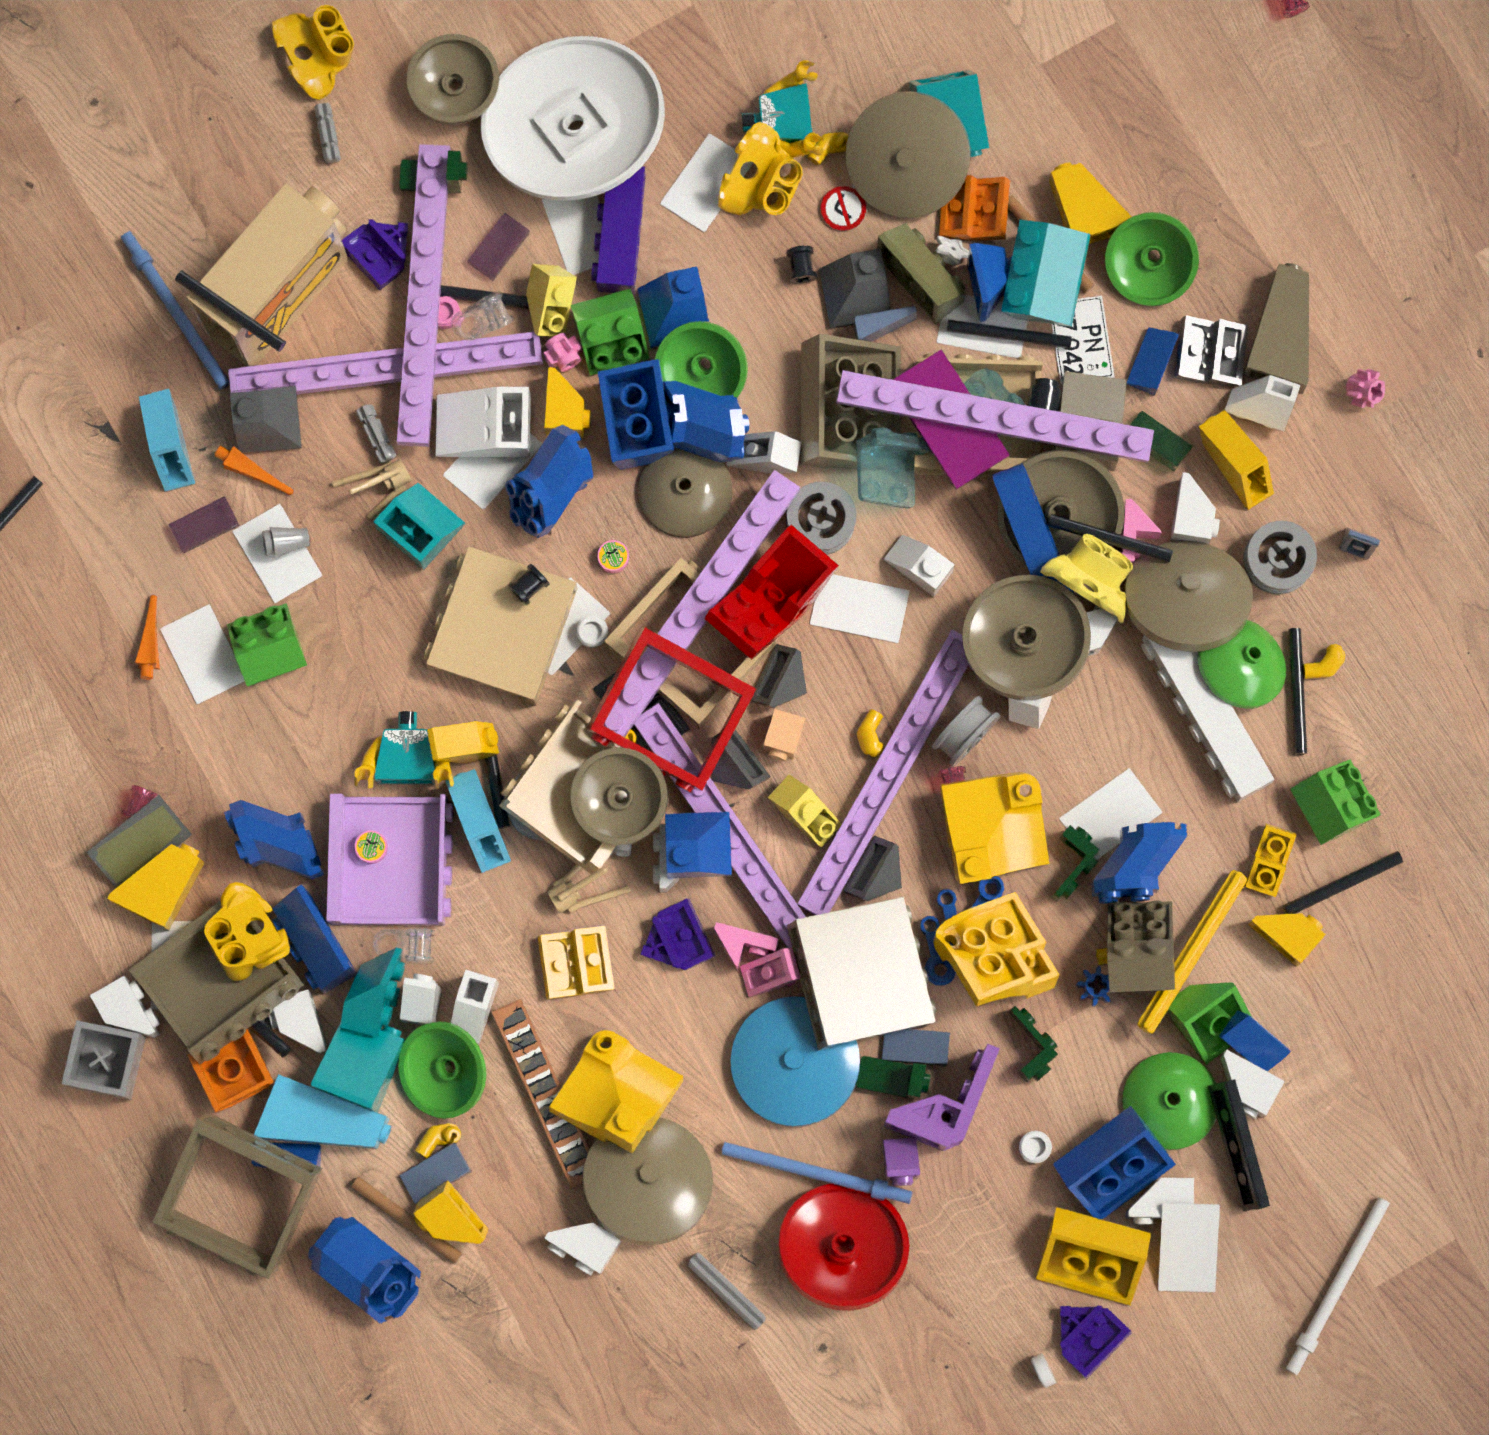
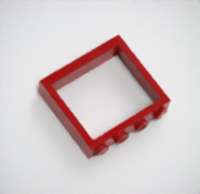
M643 627L636 634L586 730L593 733L591 739L600 745L608 747L609 743L618 748H628L646 755L658 766L663 776L668 774L677 779L675 785L690 793H692L693 789L703 791L756 688ZM645 646L738 697L697 776L603 726Z

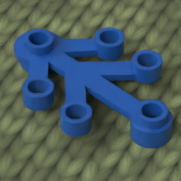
M994 876L991 877L992 879L980 881L978 885L979 896L972 908L1002 896L1004 883L1001 878ZM993 884L996 886L997 892L989 895L985 892V886ZM950 889L940 891L937 896V903L943 909L945 921L957 915L955 907L956 894ZM943 894H950L953 902L945 905L941 902V896ZM927 916L923 918L920 924L921 932L926 935L931 956L925 964V970L930 983L937 986H945L953 981L956 972L947 960L942 961L934 947V936L940 926L938 919L933 916ZM926 921H933L936 924V929L928 932L924 928V923ZM936 965H944L946 967V974L938 976L934 971Z

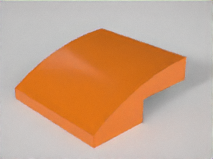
M967 175L957 194L941 208L939 235L947 239L958 238L960 240H1005L1010 180L1005 176L977 179L973 175Z

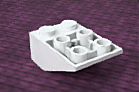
M491 387L437 395L436 457H530L531 395L529 387Z

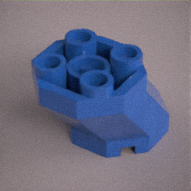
M678 381L663 382L673 447L717 462H732L743 459L745 433H748L750 425L749 418L746 414H742V409L736 397L733 395L720 396Z
M565 425L553 428L525 471L515 474L512 479L505 483V489L509 495L511 506L509 511L510 519L515 526H521L524 531L536 538L547 535L551 531L575 493L585 489L588 485L586 483L593 479L590 453L586 447L580 449L577 441L582 439L576 431Z
M243 800L229 804L230 810L225 811L224 814L230 830L233 829L234 834L239 836L240 840L235 841V846L240 859H243L245 864L250 863L252 867H256L266 863L312 880L324 876L310 831L305 830L304 823L306 821L301 812L286 816Z
M1174 822L1142 823L1136 825L1137 831L1129 832V826L1122 827L1120 830V845L1091 883L1092 896L1098 897L1101 904L1116 903L1118 898L1131 897V902L1149 901L1153 893H1157L1159 890L1158 876L1187 838L1186 824L1180 823L1177 829H1175Z
M343 1217L334 1218L316 1243L309 1249L308 1258L312 1261L311 1269L378 1323L386 1322L387 1320L384 1317L390 1315L393 1318L402 1316L418 1296L419 1287L415 1285L416 1277L420 1279L421 1271L354 1217L347 1219Z

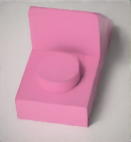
M1126 499L1124 502L1125 513L1121 535L1134 539H1159L1162 533L1161 530L1132 499ZM1120 548V553L1125 555L1132 565L1135 559H1138L1141 555Z
M717 922L715 924V934L737 971L744 947L750 948V954L760 957L776 952L778 938Z
M792 947L781 949L740 966L748 997L794 985L796 980L801 978Z

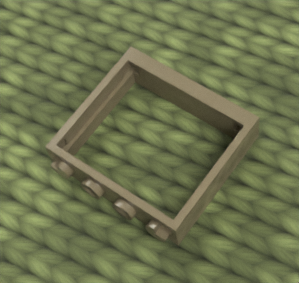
M206 1112L195 1123L153 1223L167 1229V1234L179 1235L189 1240V1243L197 1249H208L218 1254V1258L225 1263L238 1264L246 1268L247 1272L252 1276L258 1274L266 1279H270L279 1269L323 1168ZM206 1138L302 1184L271 1257L175 1210Z

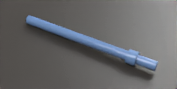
M131 231L126 232L121 236V240L133 256L131 261L138 271L142 270L219 389L226 388L230 381L153 266L154 260L146 249H142Z
M725 1142L723 1145L722 1155L869 1193L871 1198L883 1201L885 1198L907 1204H910L913 1191L890 1186L888 1181L880 1179L871 1181Z

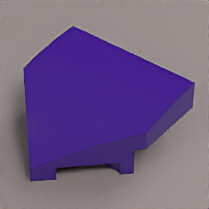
M369 219L368 224L361 225L342 239L347 256L379 291L404 271L408 223L398 222V225L376 223L374 219Z
M689 898L658 912V915L653 917V924L647 942L640 954L683 970L691 969L716 957Z
M1060 1306L1062 1356L1087 1380L1132 1332L1108 1308H1103L1102 1306Z

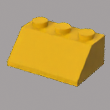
M1056 1207L1048 1230L1036 1279L1131 1306L1147 1260L1151 1233Z

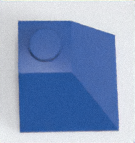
M979 243L969 245L967 268L979 323L985 322L1005 294L1012 257H1007L1005 247Z
M697 266L665 273L637 288L651 349L659 347L663 339L682 324L693 321L709 322Z
M729 812L665 814L668 879L732 876Z

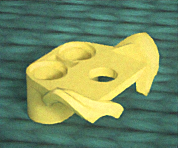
M1084 534L1067 556L1064 554L1050 559L1042 567L1040 572L1044 576L1054 577L1060 583L1108 613L1115 615L1118 622L1123 624L1126 613V594L1120 590V584L1133 569L1131 561L1125 555L1097 537ZM1083 584L1091 587L1094 592L1088 590Z

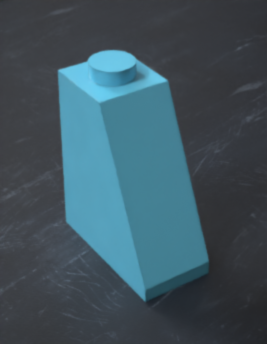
M166 389L139 396L149 452L164 490L169 491L195 484L177 408L170 390Z
M473 769L454 776V786H450L449 780H445L481 872L483 873L511 862L476 770Z

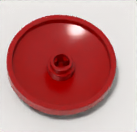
M825 1184L802 1195L788 1210L778 1239L780 1263L791 1285L811 1302L828 1309L841 1311L863 1309L878 1303L896 1288L904 1274L910 1247L905 1223L890 1201L886 1198L884 1201L871 1198L869 1193L835 1184Z

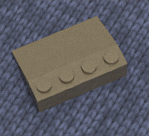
M818 334L801 342L800 442L802 443L800 464L824 468H901V416L836 403L843 370L891 380L901 375V347L825 334Z

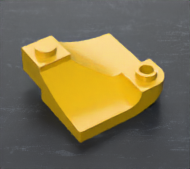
M1014 772L940 784L948 844L952 852L955 878L959 884L992 879L991 877L1050 864L1042 816L1041 788L1034 776L1025 772ZM1024 784H1028L1030 787L1027 795H1021L1019 792L1020 787Z
M1016 892L975 906L949 918L939 926L934 936L933 944L942 961L947 960L952 965L976 1007L1007 997L1025 995L1026 998L1033 997L1055 988L1059 978L1058 971L1044 950L1046 941Z
M603 1030L597 1032L583 1050L579 1063L549 1106L551 1113L605 1143L606 1140H609L626 1151L633 1153L646 1132L650 1133L681 1086L683 1076L636 1050L624 1037L613 1031ZM609 1042L611 1046L609 1048H602L600 1044Z

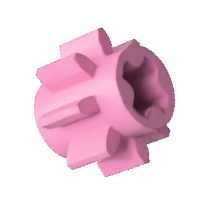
M560 333L546 342L545 346L548 350L543 354L549 367L556 368L558 366L561 372H566L580 363L581 358L579 354L583 351L575 335L568 339L565 333Z
M1358 369L1357 373L1349 377L1346 384V395L1353 397L1352 405L1361 408L1365 406L1373 408L1375 403L1382 400L1385 394V382L1378 380L1379 372L1371 369L1366 371Z

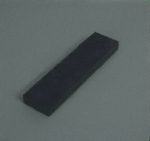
M1233 1079L1208 1085L1242 1210L1244 1212L1269 1207L1268 1195L1236 1080Z

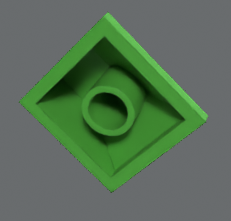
M1233 982L1189 985L1177 994L1168 1009L1177 1028L1206 1065L1231 1047L1219 1035L1237 1010L1251 1016Z

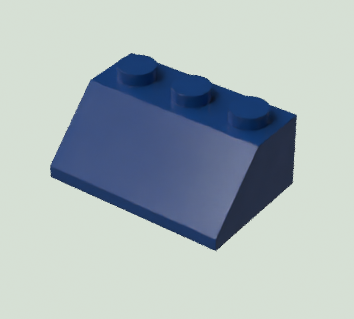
M655 359L598 371L612 463L620 470L652 464L672 453L674 447L660 360Z
M302 884L272 908L276 914L272 921L278 931L284 928L293 944L289 945L290 952L297 963L302 960L304 961L309 970L304 975L313 990L320 988L325 994L357 975L356 970L312 896Z
M1130 1106L1054 1162L1053 1165L1067 1188L1094 1218L1102 1220L1174 1167L1176 1163L1147 1124Z

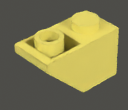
M532 264L526 296L534 333L537 336H556L566 332L577 277L557 265Z
M790 774L768 797L789 821L820 848L825 845L842 825L808 786Z

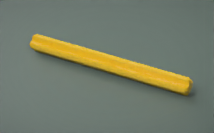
M1235 870L1229 873L1175 960V990L1156 991L1137 1022V1026L1145 1033L1152 1034L1155 1032L1247 882V878L1243 873Z

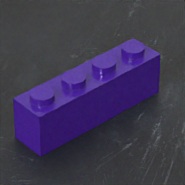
M642 166L622 184L606 191L604 203H598L597 222H602L601 233H595L594 251L599 252L598 263L593 262L591 281H596L598 292L616 293L631 289L632 294L635 295L646 180L645 166Z

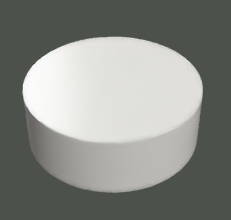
M586 616L577 626V639L585 647H599L608 636V626L598 616Z
M1030 1131L1019 1142V1153L1029 1163H1042L1051 1154V1141L1041 1131Z
M1041 1353L1031 1358L1033 1368L1043 1387L1047 1388L1055 1384V1377L1043 1354Z

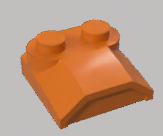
M248 1028L242 1037L230 1041L220 1049L216 1057L204 1061L202 1064H199L191 1054L187 1055L216 1113L233 1107L274 1084V1080L257 1047V1043Z

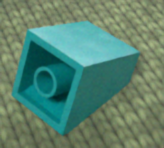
M964 70L909 81L910 91L933 96L944 102L957 114L969 138L971 157L982 155V149L990 148L976 73Z
M340 1022L311 1082V1086L378 1113L398 1065L400 1051L405 1039L400 1037L401 1031L384 1025L378 1037L341 1028Z

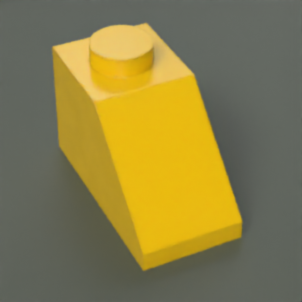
M548 367L544 426L546 436L549 435L553 428L565 425L576 431L580 438H584V428L590 429L591 410L585 409L584 399L555 367Z
M474 721L427 729L433 761L468 764L499 754L497 745L498 734L494 729L493 723Z
M1302 913L1255 916L1248 924L1296 967L1304 961L1326 935L1321 931L1323 926L1317 919L1311 915L1305 917Z
M448 1180L418 1201L413 1213L420 1229L424 1232L428 1231L436 1239L481 1244L485 1241L488 1232L487 1226Z

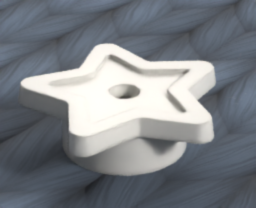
M940 235L936 238L940 246L935 251L942 257L945 263L958 265L962 258H968L969 251L963 247L960 239L949 240Z

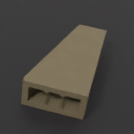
M1286 263L1285 265L1279 264L1275 271L1243 376L1258 380L1272 375L1299 384L1298 393L1303 394L1309 381V273L1302 271V267L1296 264Z

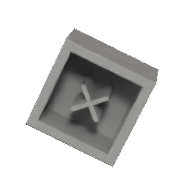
M76 1020L61 1084L70 1088L131 1100L146 1037L136 1032Z

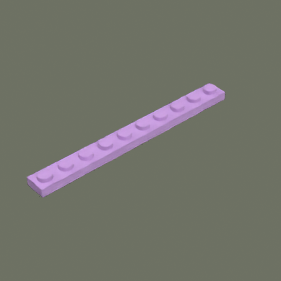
M419 144L397 444L402 446L429 447L448 199L446 182L448 150L451 151L450 146Z
M534 332L437 343L434 378L543 365L540 336H537ZM404 348L228 369L230 391L296 385L297 394L401 382Z
M844 370L842 371L836 402L842 405L1145 463L1149 461L1154 430Z
M774 470L658 632V635L685 650L689 648L707 621L704 617L708 611L726 596L800 491L798 485ZM648 647L636 663L603 726L625 737L677 663Z
M951 630L797 903L799 907L813 915L829 913L832 910L969 666L964 653L963 636L956 631Z
M656 704L641 714L634 726L651 751L697 776L702 765L660 704ZM669 775V777L671 778V780H672L673 783L675 784V782H676L677 779H675V778H673V777H671V776ZM711 778L708 779L703 791L693 789L692 793L676 786L694 813L729 812L732 868L787 948H791L787 925L796 919L805 918L806 916Z

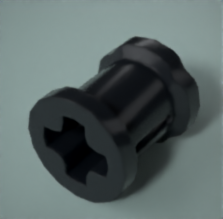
M796 246L786 250V256L790 258L792 274L789 276L791 283L804 284L817 279V274L813 271L811 255L814 254L812 246Z
M532 564L527 566L528 571L515 583L510 582L507 585L512 593L526 606L530 604L529 599L542 587L547 588L550 585L545 576Z

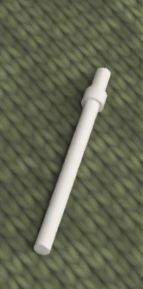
M1380 1197L1376 1200L1305 1333L1301 1332L1295 1343L1298 1347L1286 1367L1293 1374L1298 1375L1308 1354H1313L1319 1343L1317 1338L1390 1204L1388 1201Z

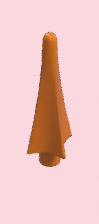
M221 445L217 449L214 456L224 461L222 464L224 469L265 483L288 495L293 494L294 490L270 475L235 446L232 447L231 451Z
M151 595L149 599L146 623L135 663L138 664V669H141L140 678L144 680H152L153 670H160L156 595Z

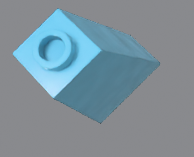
M278 1074L254 1135L264 1140L378 1149L380 1143H386L392 1126L388 1125L389 1118L387 1116Z

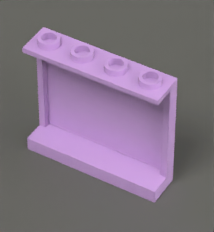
M330 794L326 920L330 925L445 926V917H451V898H446V885L452 884V867L446 866L447 854H452L453 849L452 835H447V822H453V803H448L445 794H440V797H345L343 794ZM365 831L379 832L387 841V854L378 863H365L355 852L356 839Z

